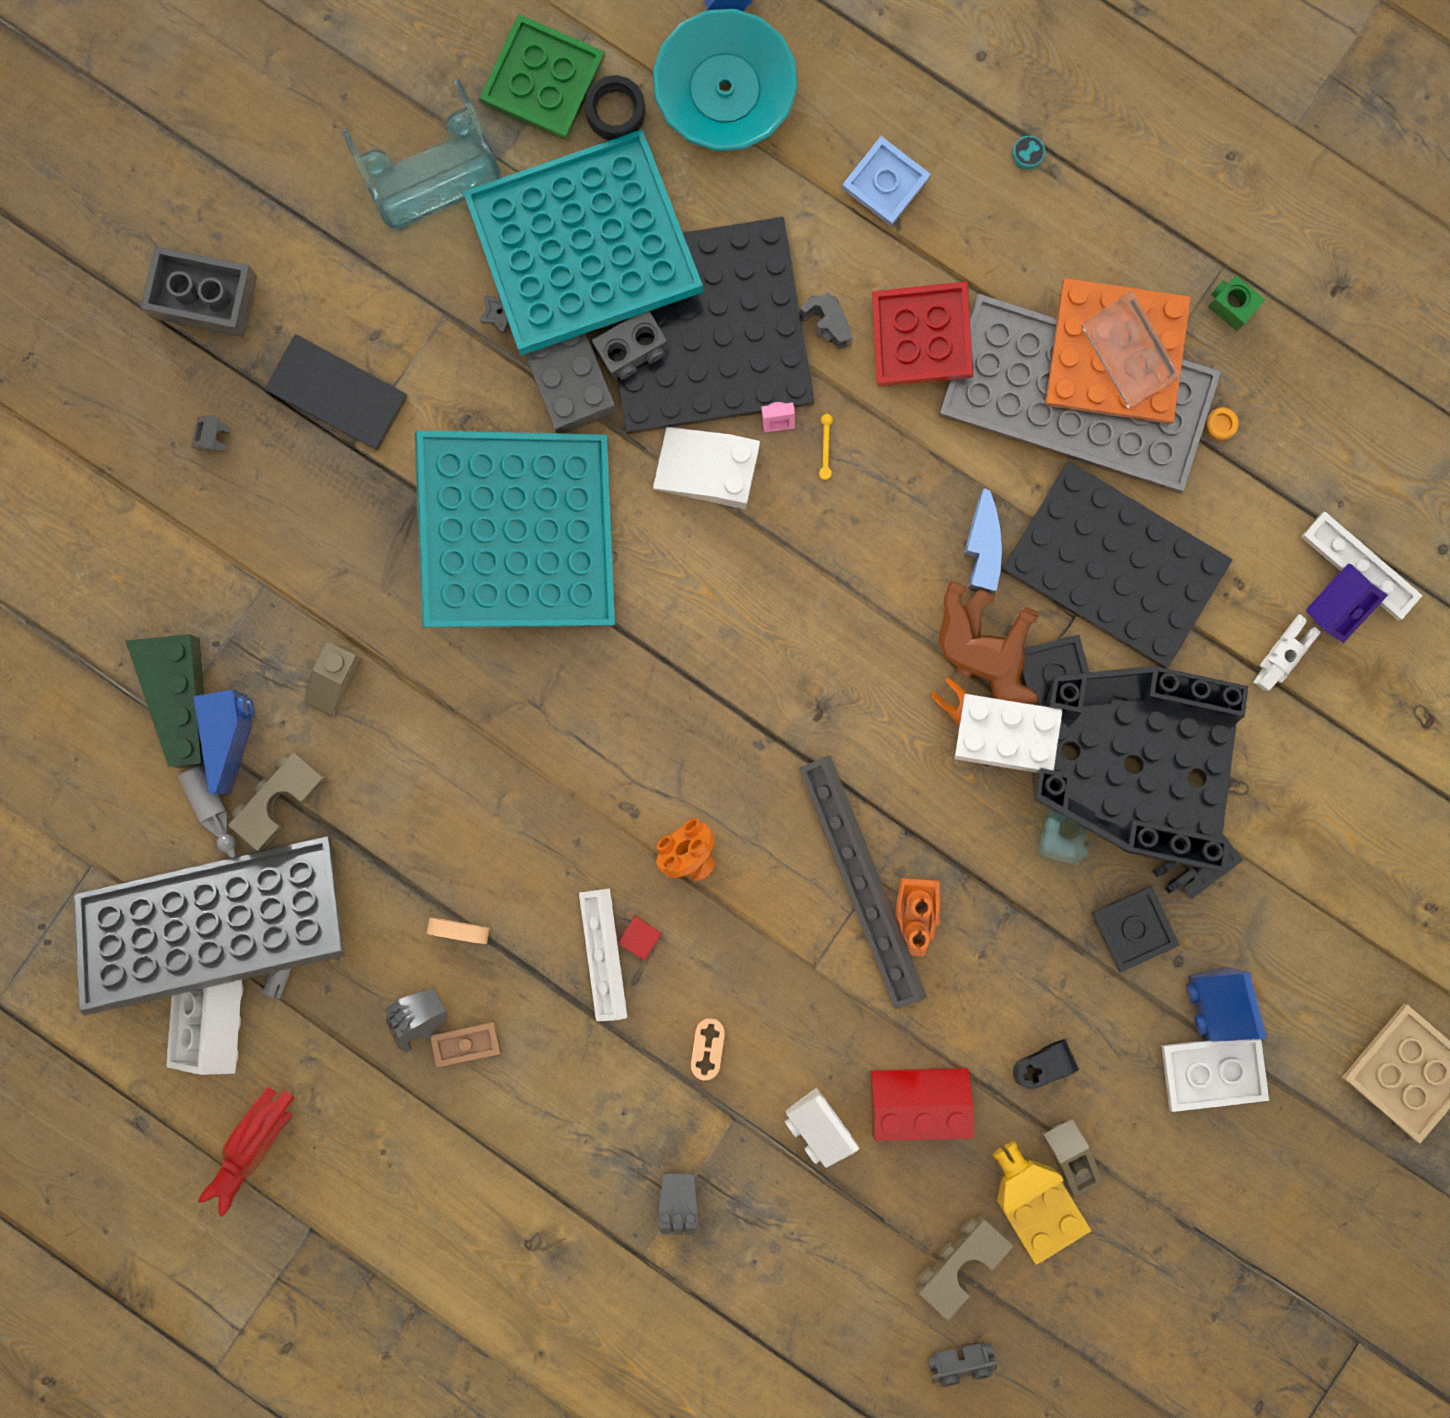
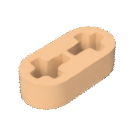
M429 917L426 934L487 944L490 928Z
M713 1017L701 1020L695 1032L691 1070L701 1080L714 1078L720 1069L725 1034L722 1023ZM708 1024H714V1029L720 1031L719 1036L713 1037L711 1047L705 1046L706 1035L701 1034V1029H707ZM704 1051H710V1063L715 1064L714 1069H708L707 1074L701 1073V1067L696 1066L697 1061L703 1060Z

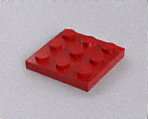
M967 281L872 291L876 382L878 387L974 378Z

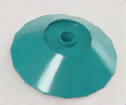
M737 9L706 10L681 22L661 44L653 68L654 98L667 124L688 142L714 151L746 149L770 137L789 116L798 90L796 60L783 35L763 18ZM722 84H728L731 89L724 92L719 87Z

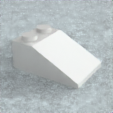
M666 427L653 490L746 510L760 441L730 434Z

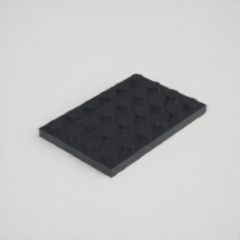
M1067 461L1003 566L1002 571L1160 667L1167 669L1233 559L1072 462Z

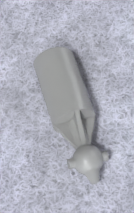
M200 765L180 774L177 779L199 823L218 837L216 845L221 852L226 853L231 859L236 857V839L231 834H227V810L219 795L209 794L205 766Z

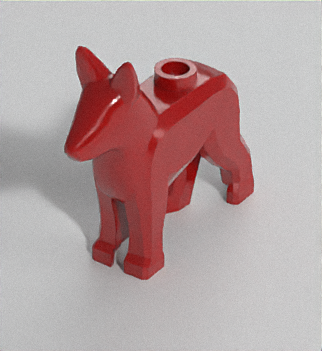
M266 1087L223 1146V1163L220 1166L221 1168L212 1183L204 1189L198 1200L199 1203H203L218 1197L220 1217L225 1215L230 1209L234 1196L245 1179L256 1170L280 1131L293 1118L292 1113L285 1111L293 1103L294 1096L285 1090L276 1102H272L277 1092Z

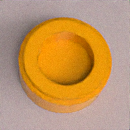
M1221 407L1213 410L1207 416L1204 427L1210 438L1224 441L1236 433L1239 421L1237 415L1232 410Z

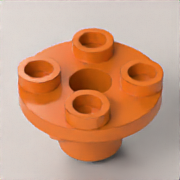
M693 818L671 835L662 837L656 845V849L659 851L657 855L659 870L669 878H679L688 875L692 881H700L708 877L715 867V860L710 855L715 843L713 831L697 818Z

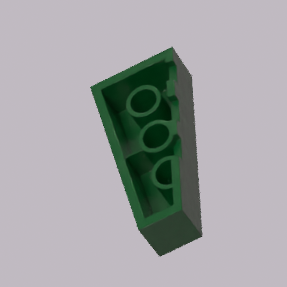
M187 634L126 640L168 767L186 768L204 765L193 696L204 695L200 638Z

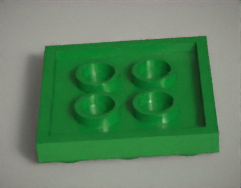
M518 14L479 97L480 103L567 140L584 104L587 92L591 88L605 58V51Z

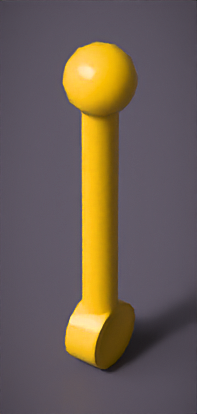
M824 414L821 417V423L823 424V458L819 477L822 480H828L832 474L829 468V436L833 417L830 414Z

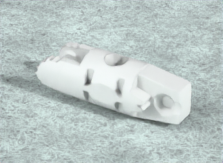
M1299 614L1280 637V640L1276 642L1269 654L1259 665L1262 667V670L1253 683L1261 690L1270 691L1277 681L1282 683L1320 635L1321 631L1316 627H1312L1300 641L1295 639L1306 624L1307 619Z

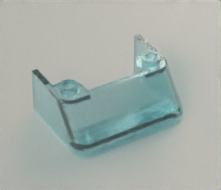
M459 78L454 80L453 83L464 108L452 113L446 121V131L450 140L395 165H392L389 156L381 150H370L360 155L348 129L342 131L354 161L383 221L391 228L405 227L466 199L463 191L500 178L498 164L474 107Z

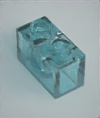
M1047 807L1036 856L1070 865H1079L1080 860H1085L1089 842L1085 841L1087 829ZM1065 821H1070L1075 827V834L1070 839L1064 838L1060 833V827Z

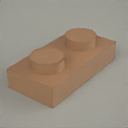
M495 1021L432 1034L430 1038L436 1068L501 1054Z

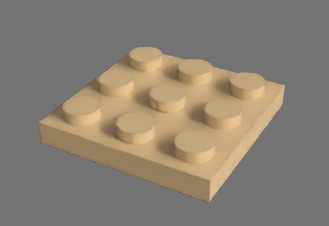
M1403 1004L1341 1078L1415 1142L1421 1144L1450 1109V1041L1409 1005Z

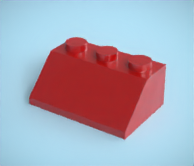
M968 1068L871 1070L872 1136L875 1141L974 1139L973 1100Z

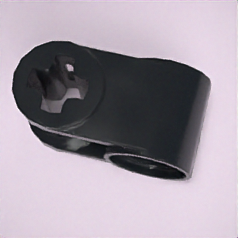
M1062 1039L1017 1061L1013 1067V1077L1019 1085L1036 1089L1077 1072L1079 1067L1066 1039ZM1027 1066L1036 1069V1072L1032 1074L1034 1080L1024 1078L1023 1075L1027 1073Z

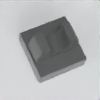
M210 415L198 417L191 448L200 451L225 450L227 445L219 443L216 435L218 432L230 433V427L220 422L217 417Z

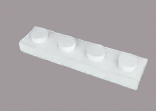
M1326 512L1321 513L1301 536L1302 539L1339 571H1342L1350 563L1367 579L1385 591L1388 596L1382 601L1380 606L1397 621L1402 620L1423 596Z
M610 888L579 892L596 1021L627 1018L626 1001Z

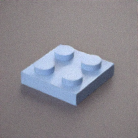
M880 136L842 184L841 189L888 225L892 226L930 179L931 174Z

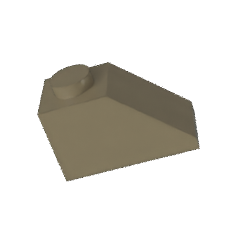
M327 641L312 670L304 702L334 716L362 658Z
M1073 1119L1063 1124H1058L1050 1131L1044 1133L1050 1152L1074 1198L1103 1183L1091 1149Z

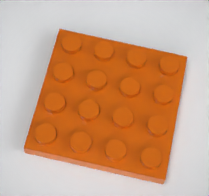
M1064 278L1061 286L1045 406L1172 424L1175 417L1191 297Z

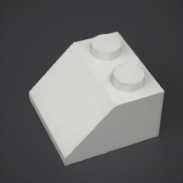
M817 1087L785 1110L786 1115L789 1117L785 1121L786 1125L795 1137H798L800 1134L808 1143L804 1149L815 1164L821 1161L824 1167L827 1168L859 1150L855 1139Z

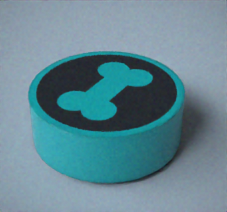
M1035 136L1020 138L1012 151L1014 163L1024 170L1035 169L1041 164L1045 156L1044 144Z

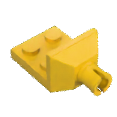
M1012 1141L1004 1145L1011 1156V1160L1008 1159L1001 1148L993 1153L995 1160L998 1161L1004 1171V1176L1001 1177L997 1202L1035 1265H1038L1091 1232V1229L1063 1185L1062 1181L1064 1180L1061 1175L1051 1166L1025 1160L1016 1142Z

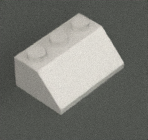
M242 980L177 994L171 997L167 1068L199 1075L235 1074L239 1056L237 1043L238 1031L241 1026L240 1002L243 995Z

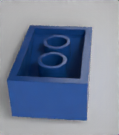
M235 690L193 696L209 794L231 795L252 728L251 718L255 717L253 701L251 698L248 699L247 694Z
M1221 967L1188 976L1190 984L1186 985L1187 995L1191 1004L1195 1003L1198 1016L1194 1017L1195 1026L1198 1034L1203 1035L1204 1039L1217 1042L1261 1040L1267 1038L1250 972L1230 967Z

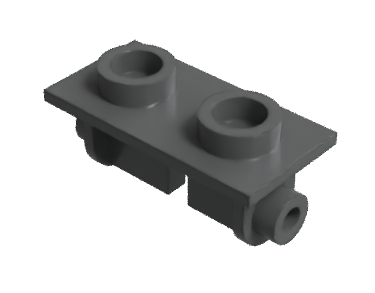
M984 1342L962 1347L965 1360L958 1361L956 1349L933 1353V1357L927 1358L930 1371L937 1370V1374L932 1375V1383H940L941 1387H948L959 1384V1378L972 1375L973 1380H979L992 1376L991 1371L997 1370L998 1365L997 1361H989V1358L995 1357L992 1344L985 1345Z

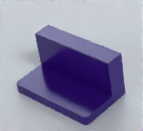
M1349 563L1309 605L1306 612L1327 633L1344 643L1382 603L1388 594Z

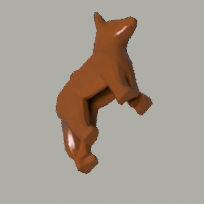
M950 580L944 597V617L939 635V644L944 657L957 666L955 670L957 673L973 678L976 674L988 679L994 699L1024 704L1037 703L1039 701L1038 694L1031 688L1023 686L1020 682V676L1025 664V641L1028 629L1032 623L1037 621L1040 613L1024 607L1020 611L1007 637L981 636L982 609L986 603L993 601L995 594L980 589L962 606L960 603L961 596L965 593L967 587L954 580Z

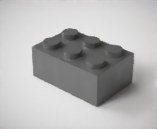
M155 246L141 309L153 319L244 337L257 275L249 265Z
M586 333L525 354L556 433L565 434L617 413Z

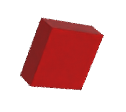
M634 916L618 944L645 961L662 932L639 917Z

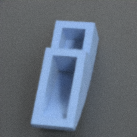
M983 489L979 495L964 555L976 558L968 589L975 591L984 589L994 594L997 591L1001 571V531L990 490Z

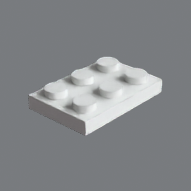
M965 694L954 759L1035 773L1040 768L1054 770L1062 710Z
M1203 1040L1161 1045L1170 1111L1176 1112L1269 1101L1261 1040L1217 1042Z

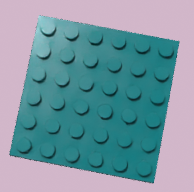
M643 129L463 191L520 356L704 292L703 284Z
M417 430L414 433L421 628L611 627L615 625L607 435Z

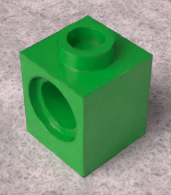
M1235 275L1229 283L1222 280L1210 294L1215 299L1208 308L1238 331L1265 299ZM1229 295L1237 297L1240 301V307L1231 306L1227 297Z

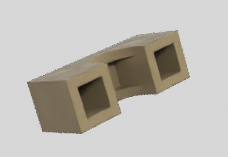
M300 753L285 754L276 763L274 768L277 771L269 780L264 778L254 788L253 793L256 795L247 804L245 802L241 803L231 814V817L234 819L228 826L256 851H265L285 828L276 819L273 812L274 802L280 795L290 793L300 802L307 803L328 780L323 773Z
M981 1214L976 1219L971 1217L960 1230L962 1235L954 1244L949 1242L938 1255L941 1259L933 1268L928 1266L917 1278L919 1283L916 1286L918 1294L948 1321L970 1297L967 1289L958 1282L957 1274L959 1268L967 1261L977 1260L993 1271L1014 1247L1010 1240Z

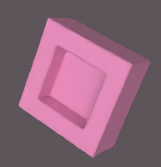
M774 402L768 406L761 407L764 433L795 429L793 403Z

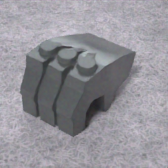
M828 292L823 296L808 298V301L800 307L799 314L802 321L808 320L813 315L820 316L821 320L817 323L818 330L816 331V336L818 338L822 337L827 343L830 341L837 349L850 347L853 337L838 299L835 296H831Z
M435 988L401 998L385 1009L387 1026L398 1048L405 1052L412 1050L409 1044L411 1040L419 1036L425 1040L430 1039L432 1031L446 1021V1010Z
M663 1174L658 1224L661 1234H671L673 1232V1235H683V1232H685L686 1235H695L698 1213L695 1174Z

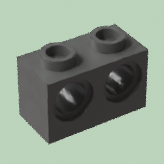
M650 311L631 317L592 339L593 348L612 380L618 377L622 380L631 376L637 371V366L646 361L650 364L659 360L665 355L664 351L668 349L667 340ZM642 333H650L654 336V341L649 345H641L637 342V338ZM614 349H622L627 353L626 357L618 362L611 360L609 354Z

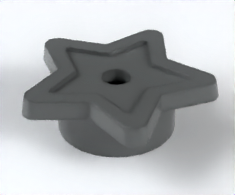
M486 295L484 301L487 310L480 318V322L492 323L501 333H504L509 322L501 299ZM502 309V314H498L497 310Z

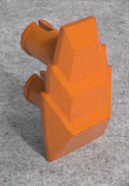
M901 878L895 919L910 956L924 957L930 940H934L936 926H940V880Z

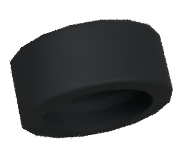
M619 75L605 76L596 81L587 92L585 100L587 121L593 132L601 138L613 140L636 132L642 127L646 115L644 96L638 85L629 78ZM618 91L627 94L634 104V111L629 121L622 125L613 126L604 123L599 118L597 104L603 95Z

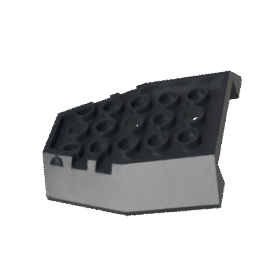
M1157 666L1054 676L1045 707L1062 710L1054 770L1040 768L1036 773H1032L1034 800L1127 853L1224 873L1226 871L1229 840L1222 839L1236 724L1245 717L1248 686ZM1070 745L1074 747L1077 751V759H1066L1062 755V746ZM1129 758L1136 760L1140 765V772L1137 774L1130 773L1125 767V760ZM1189 772H1196L1201 775L1203 779L1202 787H1195L1190 784L1188 780Z

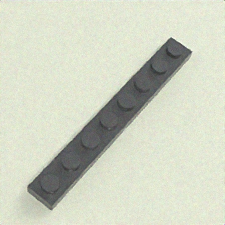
M831 755L800 767L803 780L894 1009L925 999L927 996Z

